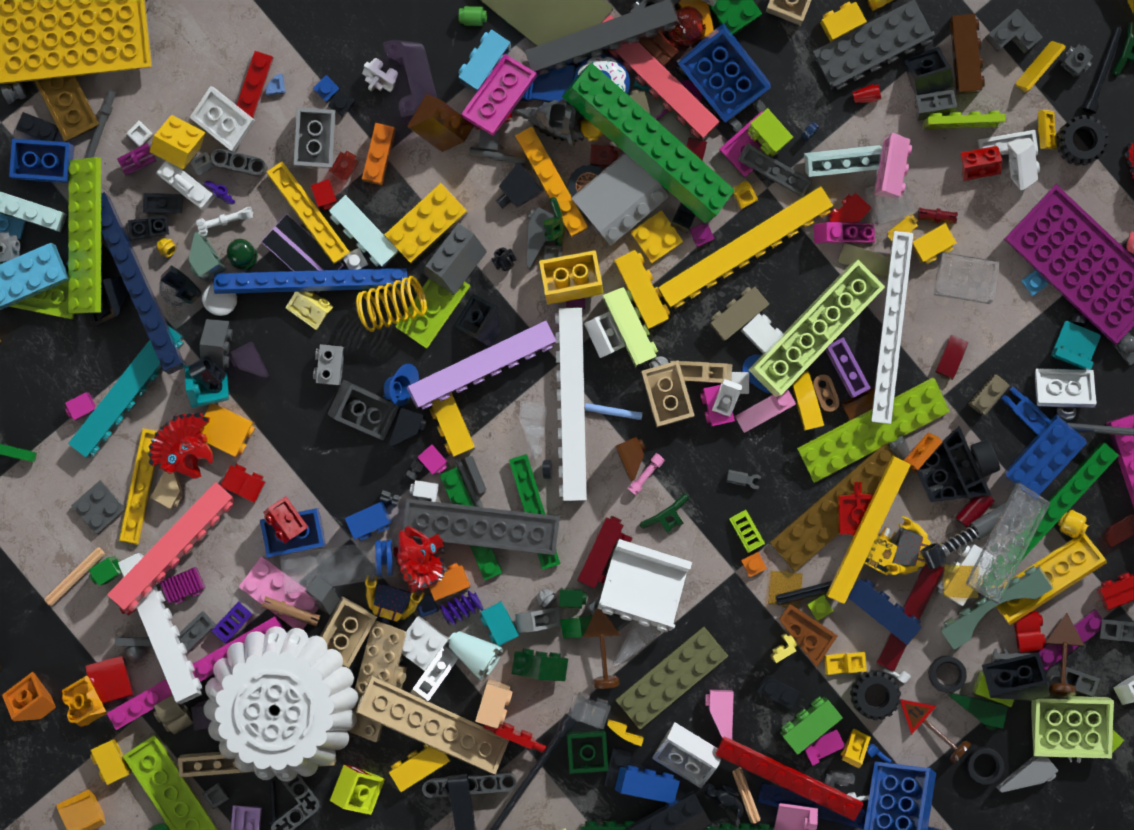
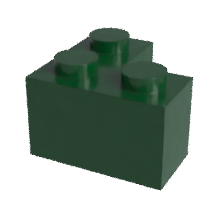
M523 648L522 652L514 651L511 674L536 680L565 681L568 658L561 657V653L550 652L547 655V652L536 651L535 654L533 649Z

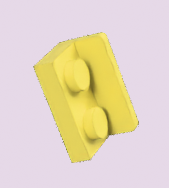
M297 291L285 308L317 330L327 314L332 311L333 306L330 305L328 300L315 294L314 291Z
M787 634L781 635L786 646L784 647L781 644L772 650L773 654L770 656L775 663L796 652L794 647L797 644L792 636H787Z

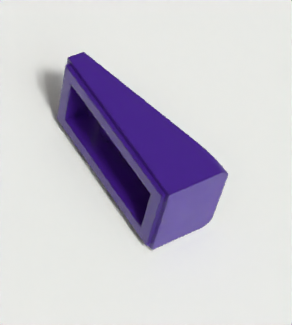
M238 601L212 629V632L224 643H228L253 614ZM238 609L245 615V617L242 618L235 611ZM233 615L240 623L237 624L230 616ZM226 621L234 627L233 630L225 624ZM221 627L229 633L228 636L220 630Z

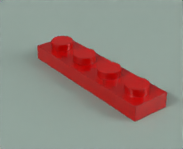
M254 51L237 102V106L252 118H254L274 59L273 56Z

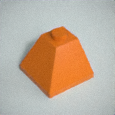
M33 672L2 694L13 721L42 719L56 708L50 693Z

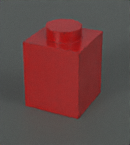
M329 179L311 185L319 209L329 210L337 203Z

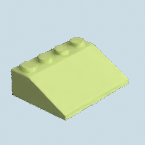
M1050 696L1032 700L1031 718L1034 756L1112 758L1114 700L1109 697Z

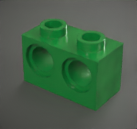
M116 556L108 557L89 569L91 573L89 577L94 584H98V586L106 585L122 575Z

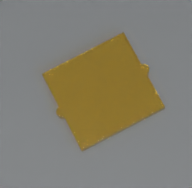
M944 564V579H942V582H944L943 597L978 598V584H980L978 580L979 566Z
M771 570L768 604L777 605L775 596L778 594L802 589L803 574L792 573L788 570L785 572ZM800 600L791 604L795 607H800Z

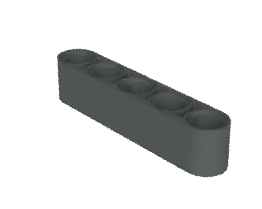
M498 772L495 775L490 773L468 775V780H472L475 783V787L470 790L471 795L512 791L517 784V778L512 772ZM448 777L427 779L422 787L423 794L428 798L449 797V791L445 787ZM511 777L514 783L511 786H506L503 784V779ZM485 779H492L494 786L491 788L485 787L483 783ZM433 783L437 790L430 793L427 791L426 785Z

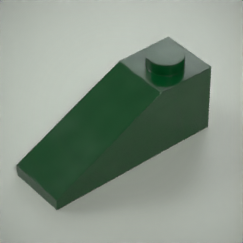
M948 693L951 699L978 721L986 725L987 729L997 731V728L1003 729L1007 705L957 693Z

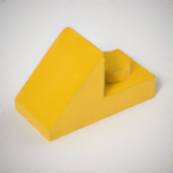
M853 729L841 752L842 760L860 768L871 737Z

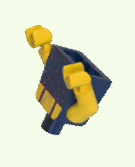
M367 575L365 581L368 606L373 610L374 615L380 616L379 622L390 625L391 620L399 622L400 619L408 618L415 612L424 596L423 592L421 596H418L415 592L411 593L380 582L377 583V576L375 581L369 580V575Z

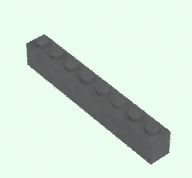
M664 0L525 50L531 70L536 72L538 76H544L549 74V70L555 68L556 70L564 69L567 67V64L572 62L574 64L585 61L586 57L591 55L592 57L600 56L603 54V51L608 49L610 51L617 50L625 43L634 44L639 41V38L656 36L657 32L661 30H673L676 28L675 25L680 23L673 2L671 0Z

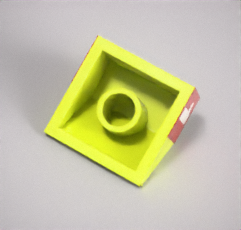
M344 764L330 801L342 809L371 815L385 779L357 767Z

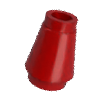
M871 84L853 92L855 103L877 102V100L882 99L879 84Z

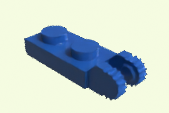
M1012 387L1010 389L1011 393L1020 401L1015 405L1005 395L1001 399L1038 435L1051 420L1026 396H1023L1016 388Z

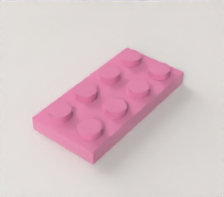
M261 556L239 586L240 589L260 604H263L264 598L267 596L280 602L282 600L286 601V604L314 614L319 609L314 605L316 600L304 592L305 587L263 556ZM283 614L281 616L277 615L293 628L303 630L308 624Z

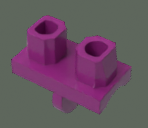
M148 143L117 158L125 176L157 161L154 154L149 152L150 146Z

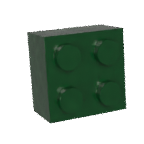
M605 730L567 733L570 774L608 771Z

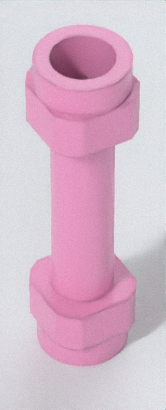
M656 453L650 460L652 462L636 482L633 481L628 487V490L636 496L642 490L641 486L654 470L665 461L659 454Z

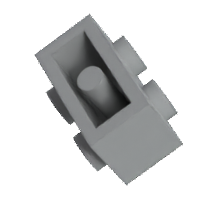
M320 344V349L316 348L315 360H318V368H314L313 379H316V383L341 386L344 347ZM331 352L332 357L328 359L327 354ZM327 371L330 372V376L328 378L325 377V373Z

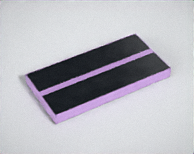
M288 214L261 241L293 271L340 270L344 266L340 261L333 264L315 238Z

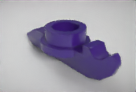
M210 181L204 183L216 197L221 198L227 204H235L232 196L227 195V188L224 185L216 186Z

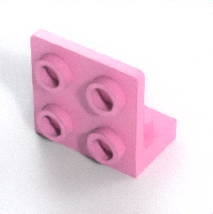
M780 803L774 830H816L818 809Z

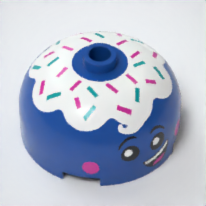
M611 55L590 56L579 64L574 73L573 81L592 62L626 94L629 93V73L623 63Z

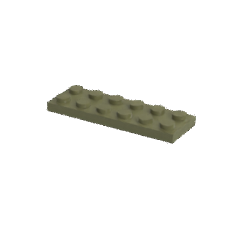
M703 626L615 700L636 726L642 729L725 660L728 655Z

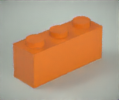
M375 123L362 176L364 182L383 185L396 132L394 127Z

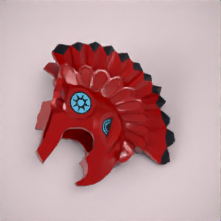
M202 413L173 416V419L160 427V430L155 432V437L151 439L152 443L149 445L150 452L148 453L150 457L149 464L155 466L162 463L159 469L168 474L177 471L193 479L202 477L198 467L199 459H207L209 464L213 463L212 450L206 443L208 442L206 435L202 434L210 418L203 417Z
M410 526L405 527L404 531H399V546L393 548V555L397 557L398 564L401 566L400 571L404 574V580L408 581V591L416 592L417 589L422 591L424 588L434 585L444 577V560L441 557L434 556L437 548L444 545L443 539L440 538L439 534L428 538ZM417 536L421 538L422 545L417 544L413 538L409 537Z

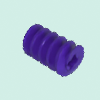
M468 590L467 598L461 594V601L455 597L454 604L447 601V608L440 605L448 625L449 622L456 625V618L463 621V614L469 618L470 611L476 614V607L481 611L484 610L476 592L473 594Z

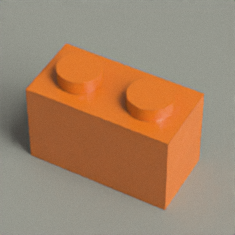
M455 563L447 566V571L443 574L442 580L434 585H430L429 589L434 601L466 589L471 584L463 564L458 566Z

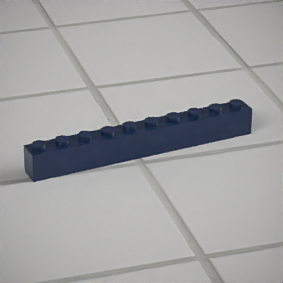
M103 192L101 193V232L164 372L170 375L185 368L186 364L112 200Z

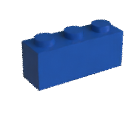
M627 765V768L620 767L615 786L616 791L622 794L667 803L675 801L680 781L676 780L673 774L663 772L662 775H658L656 771L645 769V772L638 771V767Z

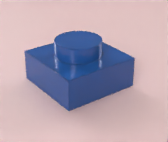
M327 75L313 87L326 103L340 90Z

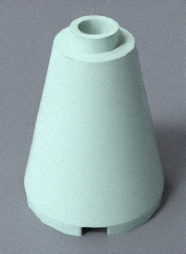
M460 631L454 632L448 640L450 643L449 648L481 681L485 679L482 677L484 674L489 675L500 659L498 656L499 651L503 652V648Z

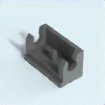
M954 90L916 95L917 121L925 120L932 113H942V116H949L950 113L956 112L957 103Z

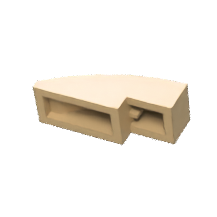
M679 361L684 381L723 383L724 379L729 381L732 379L731 364Z

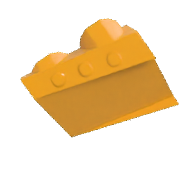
M88 676L62 690L63 702L69 707L67 712L69 722L76 723L82 727L90 725L91 722L107 714Z
M89 789L56 805L67 830H94L105 825L103 810L96 796Z

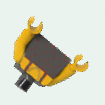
M905 516L901 517L904 518V523L902 525L898 523V526L901 527L896 541V546L898 547L893 562L887 563V565H891V571L886 572L887 574L906 575L918 571L920 567L925 566V560L920 551L930 545L931 541L928 540V534L920 525Z

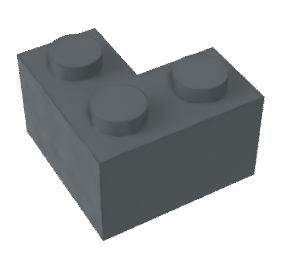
M1017 8L985 38L997 52L1010 40H1013L1020 50L1026 53L1043 37Z
M206 319L200 341V359L205 356L209 357L224 372L230 365V357L227 356L229 353L228 341H232L233 330L229 328V321Z

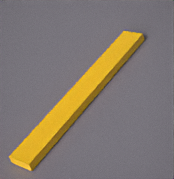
M895 456L891 457L826 596L845 604L911 464Z

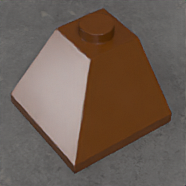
M637 437L615 446L630 481L635 480L644 456L643 450H646L642 439L638 440Z

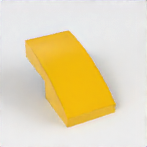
M865 652L824 656L825 674L827 675L867 671Z
M608 719L607 725L617 735L633 744L642 746L644 738L627 733V724Z

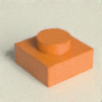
M759 552L741 560L749 577L767 569Z

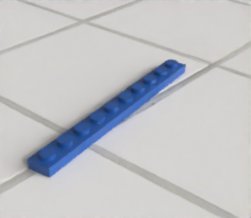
M407 268L214 274V294L377 289L378 286L385 287L387 283L394 284L396 280L402 282L404 278H407Z

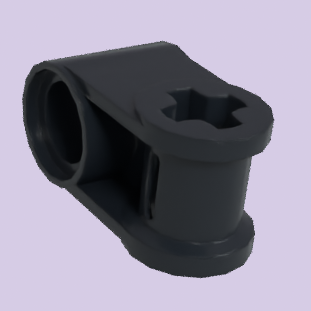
M205 356L189 366L190 375L209 392L218 393L222 390V381L225 379L226 374L209 357Z

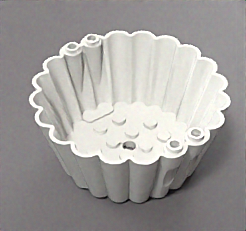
M275 626L268 629L265 635L257 631L251 632L246 636L244 643L236 642L231 644L227 650V658H221L214 664L213 673L215 677L211 678L205 686L206 694L210 699L204 705V714L211 720L208 728L209 735L214 740L220 741L219 750L221 754L228 759L235 758L236 767L240 771L251 772L254 770L255 775L262 780L272 779L276 775L281 781L288 782L293 780L297 774L305 777L313 775L317 771L318 765L326 766L331 764L336 756L335 750H341L346 747L349 742L347 731L351 730L357 722L356 713L352 709L356 707L359 697L355 689L351 688L354 681L353 673L347 667H342V655L337 650H327V643L322 637L312 636L308 638L307 633L300 628L291 629L286 633L283 628ZM277 705L280 708L279 715H271L269 707Z

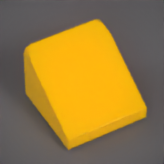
M747 180L733 187L734 192L732 194L741 209L758 200L751 184Z

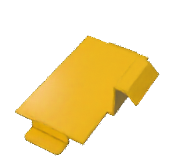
M907 216L889 230L887 236L892 241L894 231L912 233L918 227L916 224L918 220L914 216Z

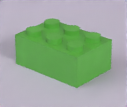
M826 697L816 698L808 710H801L796 715L797 719L792 723L788 721L781 727L782 731L780 734L797 755L843 718Z

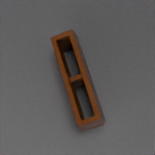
M875 386L841 403L849 421L873 409Z

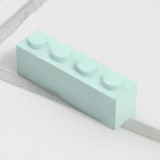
M876 145L804 153L805 172L809 177L877 170L879 168L882 147Z
M0 192V213L62 232L67 214Z
M346 195L329 210L332 214L330 218L337 225L341 223L345 227L343 232L350 239L354 237L358 241L356 245L363 253L369 252L371 255L369 259L377 267L381 265L384 268L399 253V250Z

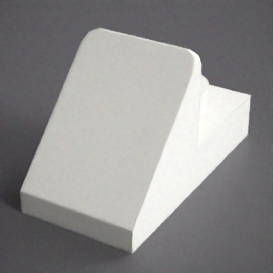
M724 379L712 411L730 417L742 390V385Z

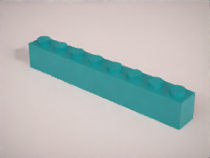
M168 325L177 347L180 349L184 344L182 342L184 337ZM150 340L69 441L68 444L84 457H94L100 451V444L103 441L106 442L111 437V430L123 422L124 417L122 416L126 411L130 412L136 405L134 401L137 397H142L148 390L146 386L149 382H154L159 376L160 372L158 371L162 366Z

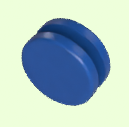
M376 540V575L382 576V565H387V574L392 576V540H387V542Z

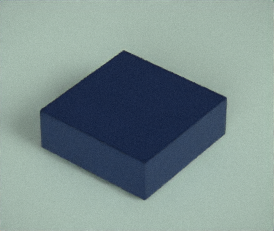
M432 594L423 596L417 606L421 618L439 611Z

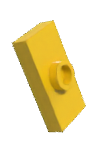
M1040 110L1038 111L1040 149L1054 150L1057 148L1054 111Z

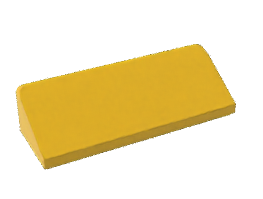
M1051 41L1016 81L1015 85L1024 93H1027L1062 53L1065 45Z

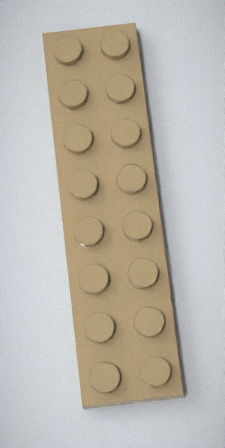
M373 676L370 677L355 712L493 775L497 772L509 742L508 739L483 729V726Z

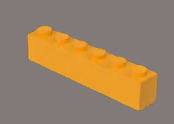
M531 126L515 135L518 144L549 199L551 197L557 198L562 212L563 224L570 237L573 238L587 230L588 226L571 199L569 191L533 127Z

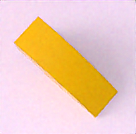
M804 371L794 381L792 388L805 431L824 426L809 371Z

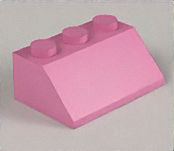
M890 133L884 137L874 195L897 199L901 194H904L905 183H903L904 175H907L909 164H906L907 156L910 157L912 145H909L910 139L896 133Z

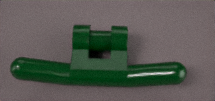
M1134 22L1128 23L1127 39L1121 57L1113 70L1114 76L1120 75L1127 60L1134 63V54L1131 53L1132 47L1134 48Z
M551 197L550 204L554 217L543 221V228L546 230L544 236L546 241H554L556 239V246H562L564 239L562 212L557 198Z
M683 494L660 513L640 522V527L645 529L660 522L667 534H669L674 527L684 524L676 511L689 499V496ZM672 515L674 519L667 523L665 518Z

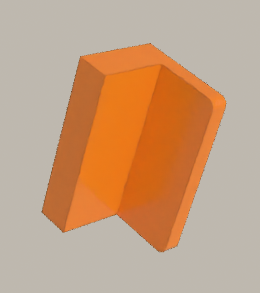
M927 433L903 461L911 464L910 469L918 475L916 470L924 464L943 441L938 436Z

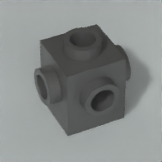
M1078 44L1075 48L1071 46L1064 54L1066 58L1060 65L1076 77L1081 71L1085 72L1091 66L1090 60L1093 58V55L1090 54L1091 51L1084 45L1080 46Z

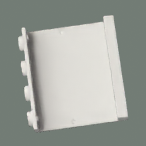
M619 539L614 547L598 609H602L603 613L613 615V613L621 615L620 618L624 620H637L643 626H656L662 632L671 631L675 628L673 623L686 574L691 569L692 562Z

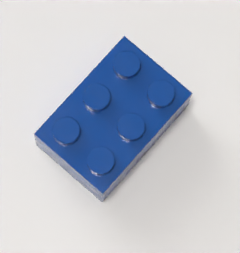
M12 139L9 177L14 180L69 184L68 168L70 160L74 158V145L67 142Z
M319 508L298 512L308 528L286 544L277 538L272 525H269L265 519H260L267 558L326 546Z

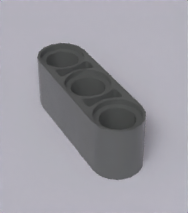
M216 149L211 154L212 162L221 169L256 177H262L268 171L267 164L258 157L224 149ZM220 154L225 155L223 163H217L216 161L217 156ZM242 158L244 160L243 166L240 168L235 167V161ZM256 163H262L263 165L262 170L259 172L253 170Z

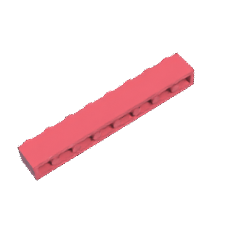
M609 15L603 22L612 20L614 17ZM639 42L634 44L625 43L617 50H608L611 56L619 58L623 62L629 73L632 71L636 75L635 79L639 84L650 88L649 93L655 99L659 98L663 102V107L668 112L673 111L677 115L676 119L681 125L684 126L686 124L691 129L689 132L696 139L700 138L703 141L719 125L720 121Z
M215 482L107 594L109 598L125 613L134 611L138 607L143 596L147 597L152 592V587L157 582L160 583L166 577L165 573L170 568L174 569L179 564V559L193 549V544L205 537L209 527H214L220 521V516L232 509L234 505L233 497Z

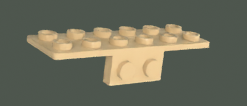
M375 620L370 629L355 687L359 699L356 707L352 709L354 712H356L371 676L399 689L402 688V684L406 679L407 667L399 665L407 634L406 631ZM356 713V725L351 730H348V732L378 742L383 725Z

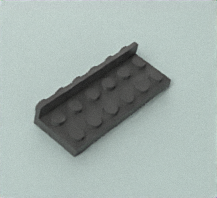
M912 0L818 48L812 53L831 90L834 88L839 90L847 86L849 80L854 79V81H857L865 76V72L869 70L871 73L881 68V64L886 61L890 64L899 59L898 55L902 53L908 55L916 50V46L921 44L923 47L931 43V38L935 36L934 31L931 32L916 1Z

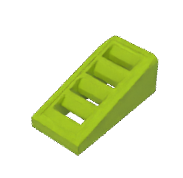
M747 510L729 518L748 553L765 544ZM746 517V521L738 525L736 524V521ZM747 524L751 526L742 532L740 531V528ZM753 530V532H754L753 535H751V536H749V537H747V538H744L743 535H745V534H747V533H749L750 531ZM754 538L758 539V541L752 543L751 545H748L747 543L748 541Z

